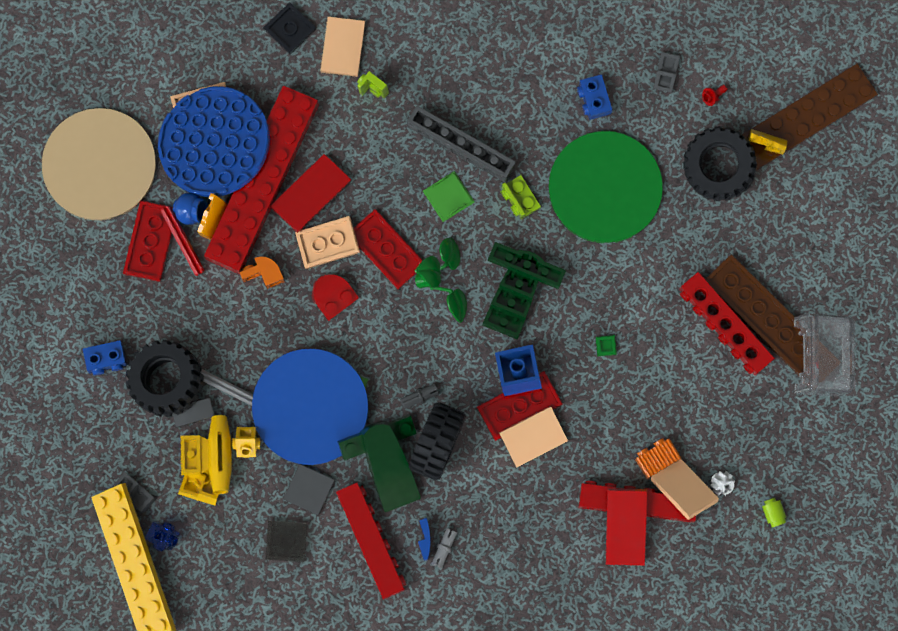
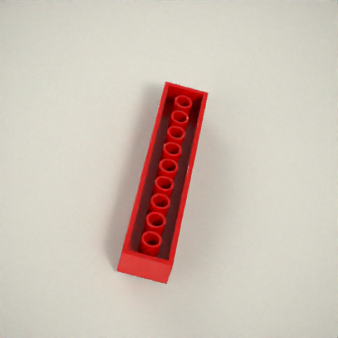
M283 85L267 119L270 131V145L266 160L258 174L247 185L233 192L204 254L207 261L239 275V272L243 271L242 269L245 267L271 211L270 206L277 198L319 107L318 100Z

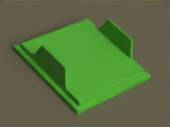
M455 171L423 190V193L442 222L475 203Z

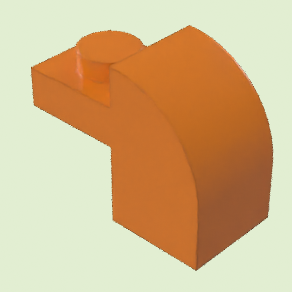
M267 257L254 258L256 266L248 265L242 269L243 271L239 272L243 282L262 276L267 289L285 282L278 265Z

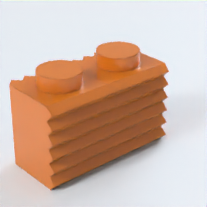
M662 438L654 443L655 447L651 450L645 448L637 453L639 457L635 461L647 480L681 459L670 439L665 441Z

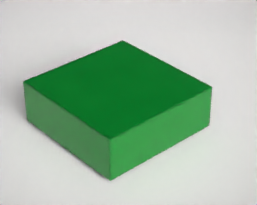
M615 335L595 337L597 357L617 355Z

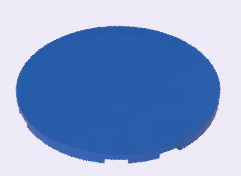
M222 86L199 89V91L191 95H186L166 115L160 128L158 154L164 171L178 187L197 196L209 197L212 193L219 197L241 189L258 174L268 155L270 131L267 119L254 100L233 88Z
M300 349L279 357L262 373L253 393L252 415L258 434L274 453L290 462L316 465L342 456L337 441L358 434L364 429L368 415V398L359 374L343 358L320 349Z

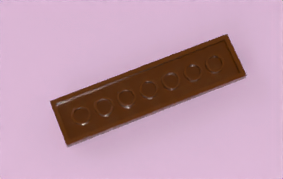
M855 64L752 129L787 140V147L784 152L786 153L870 101L878 93L859 65ZM750 130L742 134L748 140ZM750 142L755 151L757 170L782 155L765 150V145Z
M732 254L705 279L732 311L812 390L841 363Z

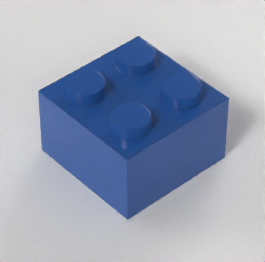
M533 344L495 352L504 396L542 389Z

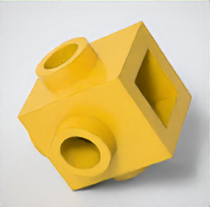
M236 427V437L232 439L233 450H236L237 457H256L257 449H260V438H257L256 427Z

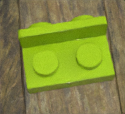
M370 71L366 75L363 74L357 81V87L362 96L369 88L371 89L370 92L377 98L381 96L385 99L389 94L387 84Z
M521 175L507 184H502L500 192L506 201L509 199L512 206L510 208L516 217L519 215L523 219L541 208Z

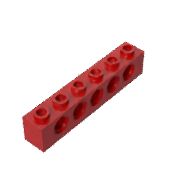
M699 272L680 287V296L694 306L692 309L699 317L701 315L704 317L706 326L711 331L715 330L718 333L720 342L723 345L727 344L732 349L730 351L737 360L740 358L744 363V369L749 374L753 373L756 376L775 359ZM695 293H703L705 299L702 301L697 300ZM708 307H715L717 314H709ZM727 321L730 324V329H723L720 322ZM739 335L743 342L736 344L733 341V336ZM746 350H753L755 358H748Z

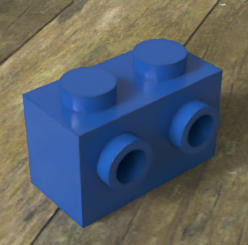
M602 74L580 80L577 92L579 98L583 97L584 100L582 105L584 115H588L589 120L611 115L612 107Z
M121 340L83 348L87 371L90 374L93 373L94 376L104 374V370L112 369V371H119L123 369V366H127L124 346Z

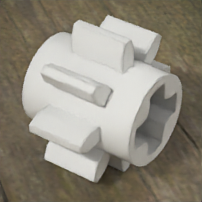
M719 471V473L713 475L710 486L714 488L713 492L717 495L722 493L726 496V494L733 491L735 480L732 479V475L727 471L725 473Z

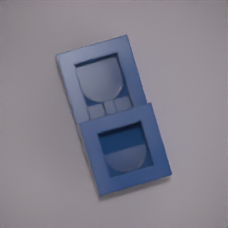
M427 518L419 520L425 539L418 541L424 561H427L430 553V530Z

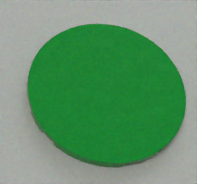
M593 132L573 140L556 158L549 177L550 202L561 223L576 236L595 243L621 242L644 230L657 213L662 198V176L656 160L640 142L618 132Z

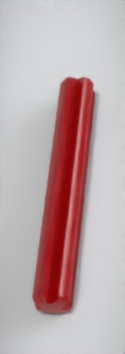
M170 206L164 207L161 213L194 275L202 274L204 268Z

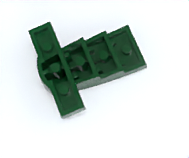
M495 242L488 261L508 270L499 284V288L491 302L482 326L518 340L538 281L559 289L566 270L544 262L540 256L526 250L517 251Z
M410 415L388 423L377 422L370 424L361 430L360 433L337 441L344 461L364 453L366 454L369 471L372 474L375 489L379 495L384 512L421 499L408 462L398 443L401 439L417 434Z

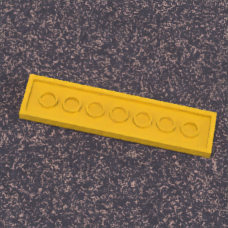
M126 483L119 484L91 497L137 631H177Z

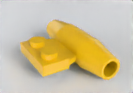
M224 415L212 416L208 439L200 435L181 436V475H201L209 470L212 490L215 494H226L229 492L232 472L231 435L227 416Z

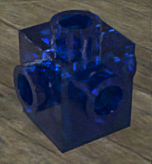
M153 521L145 539L153 543V547L159 551H164V549L172 550L178 543L180 532L174 529L175 526L168 522Z

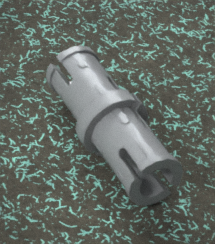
M446 528L441 543L437 545L438 550L431 565H437L440 569L443 568L448 553L452 551L450 548L458 534L453 530L451 532L450 529Z

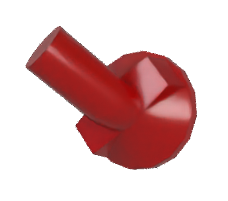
M724 84L715 91L712 88H705L702 92V99L707 106H713L720 100L718 97L728 91Z

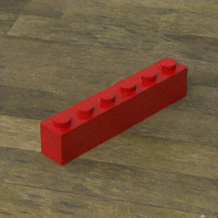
M595 481L582 483L578 508L607 512L608 488H616V484L605 483V486H599ZM624 486V489H636V487ZM643 488L647 489L646 517L691 523L696 521V516L688 520L663 493H655V489Z
M354 483L336 491L383 600L405 591L403 586H406V582L402 574L398 576L396 572L398 564L395 557L390 558L388 550L391 548L387 539L382 540L380 533L383 530L379 521L374 522L372 515L375 512L371 503L367 504L364 499L367 494L363 485L359 487L358 483Z

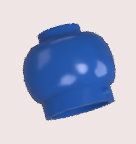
M184 193L175 200L173 212L177 220L182 224L193 225L197 222L201 223L208 203L206 199L200 198L195 194Z

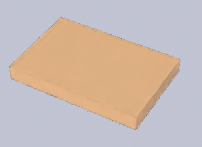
M328 17L320 70L322 73L358 77L365 21Z
M350 216L301 230L299 233L295 232L305 269L360 253Z
M551 406L499 432L516 467L568 441Z
M682 459L651 477V481L688 520L716 504L719 500L712 490Z

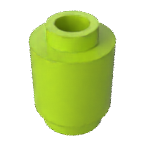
M775 498L764 501L765 505L762 508L768 524H771L773 528L786 523V514L781 501H776Z

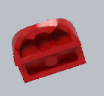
M336 274L322 275L313 284L312 299L328 321L359 299L349 283Z

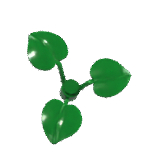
M449 237L441 242L439 249L441 259L445 263L440 266V262L435 256H428L415 269L417 273L415 283L418 288L430 287L431 290L436 289L448 292V308L456 321L461 323L467 311V299L460 289L453 291L449 288L439 287L441 282L440 270L447 266L451 270H455L460 264L459 248L455 240Z

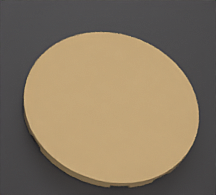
M105 108L84 110L65 119L50 135L42 156V174L51 196L67 212L88 220H109L134 209L149 192L156 172L154 147L143 127L128 115Z

